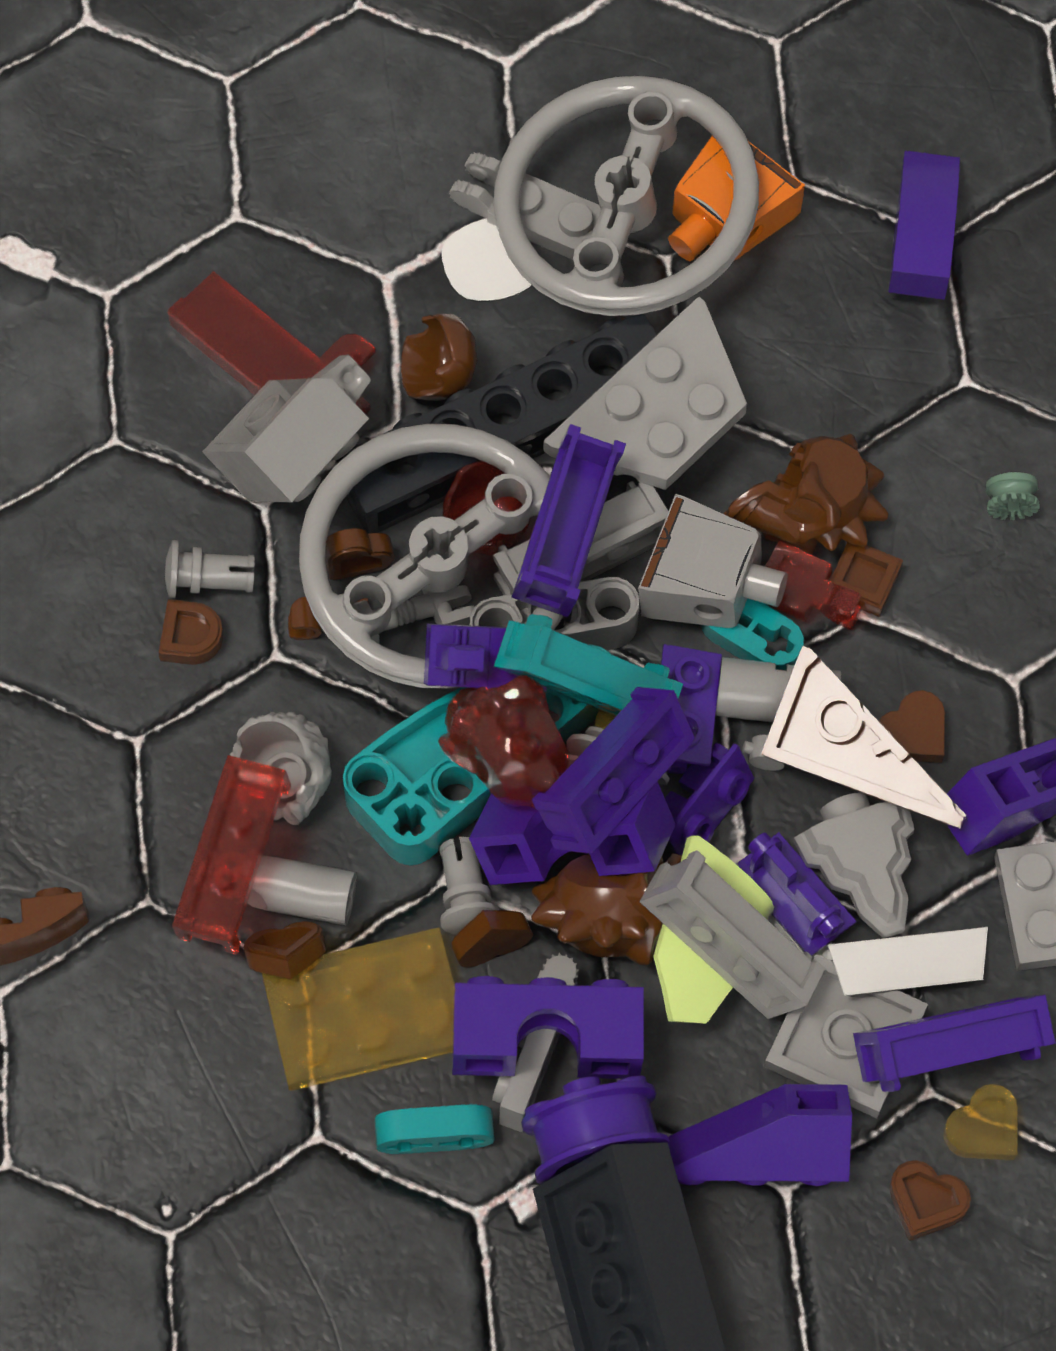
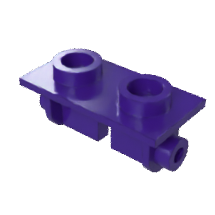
M667 644L663 645L661 665L669 667V679L683 683L678 700L695 737L691 745L666 771L668 773L683 774L687 771V764L710 766L722 654Z
M715 743L712 746L710 766L692 764L678 781L680 787L692 793V795L686 799L670 791L665 797L675 821V827L668 841L673 854H683L686 839L689 836H700L707 842H710L716 827L731 808L739 804L746 796L749 786L755 778L738 745L733 744L728 750L723 745Z
M766 832L757 836L748 846L751 853L736 864L769 896L774 905L771 915L803 952H808L814 956L815 953H818L856 924V920L812 869L806 867L803 859L779 832L773 837H770Z

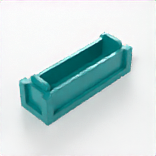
M536 614L529 615L526 624L509 620L494 664L496 668L614 716H617L632 700L630 694L636 687L674 690L677 698H679L683 683L668 678L669 667L647 663L642 668L552 630V618Z

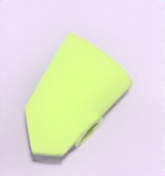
M689 836L686 839L681 861L687 859L689 853L698 850L706 858L704 862L762 916L766 919L770 917L774 910L772 900L748 874L700 836ZM662 924L653 958L662 988L668 1021L707 1024L733 987L668 927Z

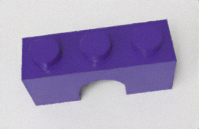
M658 781L596 850L590 854L599 876L655 872L675 827V821ZM550 787L491 793L469 837L490 885L544 881L553 863L562 855L570 852L554 849L550 840L553 837V833L546 827L539 810H536L532 799L538 792L545 793Z
M477 976L470 978L467 983H455L452 1075L515 1076L517 1047L520 1042L531 1032L551 1029L566 1036L573 1044L577 1053V1078L624 1079L631 1076L641 1075L644 1060V987H629L627 982L618 979L598 980L593 982L592 986L567 985L562 979L551 977L537 978L530 981L529 984H504L502 979L493 976Z

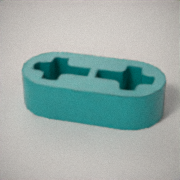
M748 598L739 623L735 627L723 628L700 625L704 635L710 641L737 658L776 663L775 669L786 670L787 664L795 665L801 647L804 646V636L797 624L768 605ZM779 636L787 640L786 651L788 653L779 650L774 656L766 653V640L775 642Z
M469 1104L397 1109L382 1112L374 1118L376 1149L383 1153L410 1154L467 1150L488 1146L495 1140L493 1111L490 1107L484 1105Z

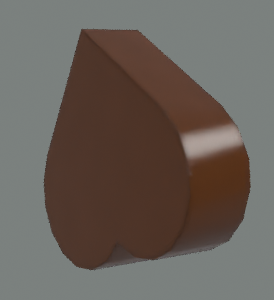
M351 528L337 531L327 537L325 561L330 580L333 579L334 581L376 572L388 567L394 561L395 554L391 538L387 534H368L363 529Z
M923 690L913 691L901 701L899 710L886 713L880 718L879 722L916 762L942 763L944 758L945 732L944 706L940 699L931 692Z
M482 910L453 938L451 947L461 967H475L492 960L497 955L511 953L522 948L532 939L533 932L525 915L521 912Z
M308 921L296 922L282 929L258 931L250 935L243 946L247 964L251 970L287 979H293L319 959L326 951L322 928L320 925Z
M917 1160L906 1161L898 1166L891 1178L889 1187L891 1198L909 1241L955 1225L963 1219L969 1209L971 1197L966 1184L956 1176L948 1174L937 1175L934 1169L925 1162Z

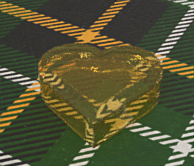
M984 1085L976 1090L968 1106L960 1107L953 1111L946 1121L943 1132L945 1143L950 1151L965 1158L1015 1160L1017 1156V1104L1012 1093L1000 1085Z

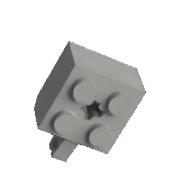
M340 355L312 378L269 380L202 452L248 501L299 502L311 494L319 485L321 477L318 473L330 460L340 459L357 444L359 435L356 432L369 418L355 403L371 379L352 357Z

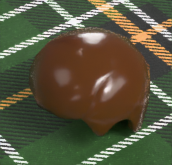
M454 314L423 316L422 323L427 324L428 328L419 334L407 336L403 344L401 358L402 385L409 398L445 401L456 392L466 389L472 380L478 361L475 337L462 318Z

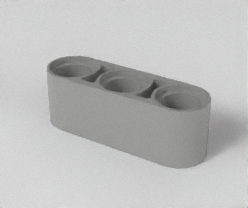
M606 577L580 582L578 589L581 591L575 606L568 617L562 616V619L569 624L562 629L554 631L587 645L600 646L605 650L617 649L627 645L634 638L638 628L639 595L635 587L627 580L619 577ZM512 594L492 597L481 601L474 607L470 615V625L507 627L509 620L525 624L527 618L534 612L537 606L511 598ZM615 606L622 609L626 615L617 620H609L602 617L598 612L605 607Z

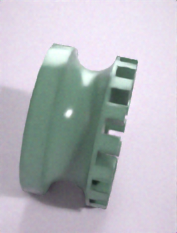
M1009 472L993 476L986 481V493L991 497L987 502L989 516L993 515L995 519L1000 517L1001 520H1006L1008 515H1010V520H1015V515L1017 514L1020 519H1025V515L1030 517L1033 516V513L1038 512L1040 508L1039 500L1033 495L1038 490V480L1035 476L1021 472Z

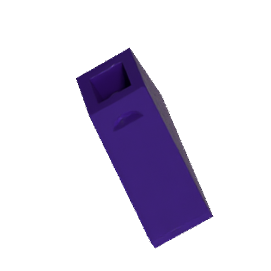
M784 1084L668 1136L670 1140L669 1150L678 1182L685 1185H697L705 1181H738L746 1185H762L769 1181H800L811 1186H822L830 1182H849L852 1111L848 1086L843 1084Z

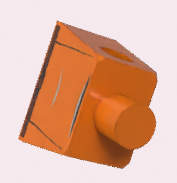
M713 135L680 180L674 192L673 215L681 225L668 237V241L673 250L687 261H693L708 245L711 246L720 234L729 216L733 200L731 166L723 148ZM750 142L749 145L754 154L758 173L759 205L753 229L742 251L735 260L784 227L801 213L805 184Z

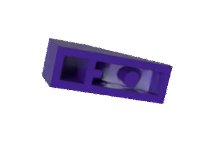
M1056 738L972 767L947 793L954 803L967 815L962 830L947 825L967 856L1008 841L1056 814Z

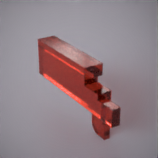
M214 271L185 299L181 297L167 310L171 327L253 395L269 380L312 378L340 355H349L361 368L376 353V348L362 336L346 334L340 337L319 358ZM360 396L355 404L367 414L371 410L370 403Z

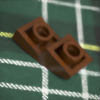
M53 887L38 891L35 897L20 899L22 922L13 923L10 919L0 918V966L25 959L53 947L89 923L88 909L82 892L72 893L68 888Z

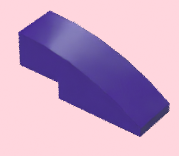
M904 150L892 248L889 293L945 300L952 262L960 157Z

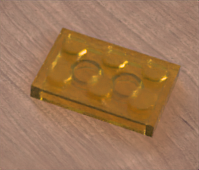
M440 927L324 954L293 979L262 973L289 1091L453 1052L455 986Z

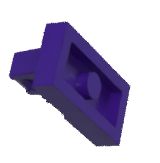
M427 623L424 667L425 685L547 691V688L494 667L507 627Z

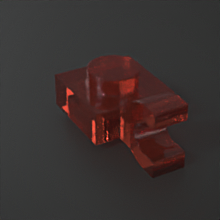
M779 540L765 567L787 572L788 577L785 592L779 606L772 607L805 622L812 609L817 608L831 621L851 630L862 611L861 606L857 605L861 599V594L828 581L832 575V564Z

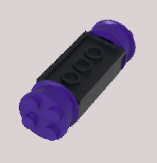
M640 1075L602 1085L598 1077H585L564 1085L563 1096L528 1106L524 1110L525 1117L522 1119L521 1124L524 1133L535 1137L542 1163L535 1171L536 1181L540 1185L533 1188V1193L575 1351H726L669 1150L670 1140L666 1134L657 1132L650 1104L656 1098L655 1087L647 1082L645 1076Z

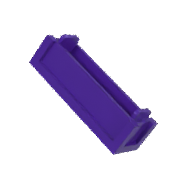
M572 424L569 425L560 443L511 597L565 617L569 616L578 600L581 591L578 589L602 509L615 468L626 446V443L618 440L610 444L580 433L581 427Z
M636 687L630 694L632 700L545 793L538 792L532 799L546 827L553 833V837L550 840L554 849L592 854L695 740L674 690Z
M1046 995L1016 997L853 1033L862 1081H879L883 1092L900 1090L899 1078L1019 1052L1022 1060L1040 1059L1041 1046L1056 1044Z

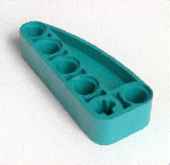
M590 644V646L610 654V652H608L604 648ZM460 687L425 706L388 730L348 762L343 773L346 807L358 823L391 858L398 863L409 866L421 864L435 855L443 842L454 839L480 817L492 792L512 790L567 744V740L571 735L579 734L604 711L548 688L547 691ZM539 710H550L559 715L560 719L551 725H541L534 722L531 716ZM501 746L511 749L516 754L513 759L503 763L493 762L486 756L489 750ZM371 779L378 780L386 785V788L376 796H365L355 790L360 783ZM451 784L464 785L471 791L468 797L457 801L445 798L440 792ZM408 824L411 830H413L418 824L421 826V833L413 836L409 830L402 836L400 834V827Z

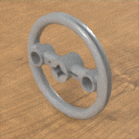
M647 76L613 77L590 82L567 91L547 103L526 121L511 140L500 162L494 185L493 207L497 230L509 259L519 273L539 292L562 305L587 313L608 316L638 315L662 310L689 299L712 284L730 267L742 251L753 229L759 205V180L754 154L743 130L733 117L712 98L690 86L668 79ZM630 104L628 117L631 132L622 155L610 158L603 163L595 175L594 185L601 212L590 238L583 240L575 249L573 256L575 266L570 273L563 274L553 268L536 252L522 226L519 205L520 190L525 173L535 154L561 127L597 109ZM681 117H689L713 135L723 148L730 163L733 176V200L729 216L720 234L711 246L692 264L674 275L653 283L634 287H621L624 273L620 260L630 233L643 230L651 224L656 216L657 202L651 176L660 152L669 149L676 141L678 132L676 124ZM651 120H662L655 125H644ZM597 264L609 265L604 270L597 272L589 271L591 267Z
M423 424L403 427L379 435L357 447L332 468L317 488L306 510L300 534L299 563L304 593L313 616L327 637L347 657L366 670L393 682L415 687L455 688L425 685V659L400 654L380 645L371 639V636L383 632L389 625L391 612L420 590L424 589L438 593L456 588L465 577L468 556L497 534H515L523 530L529 523L530 517L538 515L550 476L527 453L507 440L483 430L456 424ZM428 452L455 453L474 457L495 466L505 473L494 477L488 484L485 499L456 520L439 516L421 521L412 530L409 539V554L377 577L371 575L360 576L352 580L343 594L337 595L332 591L325 563L326 541L331 521L340 503L350 490L369 473L388 462L409 455ZM510 496L518 499L523 506L518 510L507 512L500 510L495 506L494 502L501 497ZM433 550L436 554L428 558V551ZM448 551L449 558L444 560L440 555ZM362 598H373L383 605L378 612L367 615L358 613L352 606ZM539 607L532 613L552 618V630L557 627L562 618V615Z

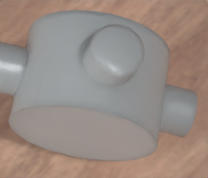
M756 735L752 738V742H744L742 752L750 754L749 763L752 766L770 771L784 768L783 763L761 755L768 735Z

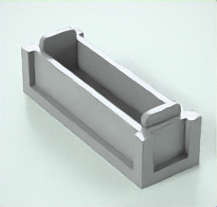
M631 481L627 483L626 492L604 503L580 582L588 581L655 547L669 511L653 486L644 483H638V486H636ZM529 540L509 550L503 544L498 547V553L493 555L494 561L499 568V571L494 573V580L503 595L513 593Z
M698 850L689 853L687 859L673 866L667 862L659 865L640 900L643 906L767 1019L807 1006L825 970L818 961H811L812 955L808 952H801L704 862L706 858Z

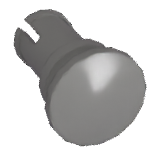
M172 540L165 563V583L169 598H175L176 587H190V593L199 594L200 588L253 591L254 555L202 553V547H192V553L178 552L179 541Z
M459 837L463 856L461 861L458 860L453 838L443 842L439 848L447 885V891L443 894V905L446 911L441 915L440 924L445 932L455 935L482 910H499L496 905L491 903L492 897L489 887L483 884L480 862L469 837Z

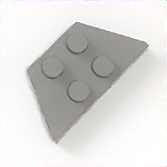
M697 297L544 440L543 451L549 456L556 458L560 443L569 425L572 424L581 427L580 433L613 444L615 440L626 443L624 453L613 475H631L640 483L664 490L674 483L746 414L747 402L705 301Z

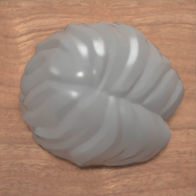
M270 712L267 715L249 718L238 730L237 742L233 746V752L228 757L231 793L237 797L239 807H242L250 817L257 821H273L284 817L289 824H300L317 805L331 781L332 770L330 767L328 738L323 737L316 723L307 721L306 716L301 714L295 715L294 712Z

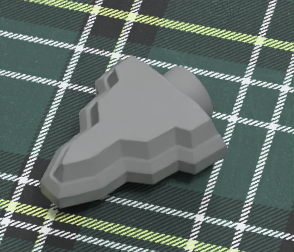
M861 792L847 794L832 800L820 810L823 822L793 838L806 867L820 869L830 889L850 895L858 916L882 938H889L904 933L909 897L901 876L911 862L907 839L915 830L910 811L887 802L870 806L866 794Z

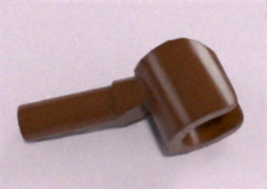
M306 597L298 598L290 608L288 616L289 636L295 640H310L321 635V626L313 616ZM362 598V599H360V600H358V601H356V602L363 601V600H365V601L368 602V599H367V598Z

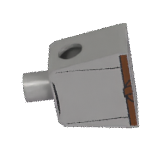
M675 494L638 587L641 616L651 619L732 628L738 624L747 598L778 607L785 592L788 574L787 572L760 565L762 559L761 534L755 528L685 496Z

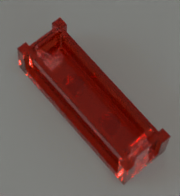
M227 755L172 924L178 939L191 942L192 937L222 944L225 952L238 954L241 943L237 934L281 796L282 794L288 796L291 788V782L286 770Z

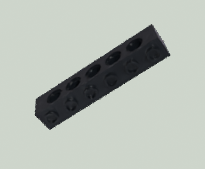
M644 313L628 318L624 316L615 317L605 322L595 334L578 342L573 340L564 341L553 347L546 357L527 366L523 364L511 366L501 372L495 381L479 389H463L450 396L441 407L424 415L413 413L402 418L388 432L403 427L423 424H456L483 430L507 440L533 459L546 453L543 451L544 440L615 375L602 376L595 373L593 369L598 366H610L619 371L657 334ZM548 390H560L567 394V396L559 400H550L541 394ZM498 414H509L516 418L514 422L505 425L497 424L490 419ZM360 438L357 444L346 455H344L338 460H335V465H337L351 451L363 445L364 443L370 441L371 438ZM428 452L409 455L388 462L369 473L350 490L346 499L363 529L368 534L379 533L504 472L474 457L455 453ZM398 462H405L414 467L411 471L404 474L392 473L387 469L392 464Z

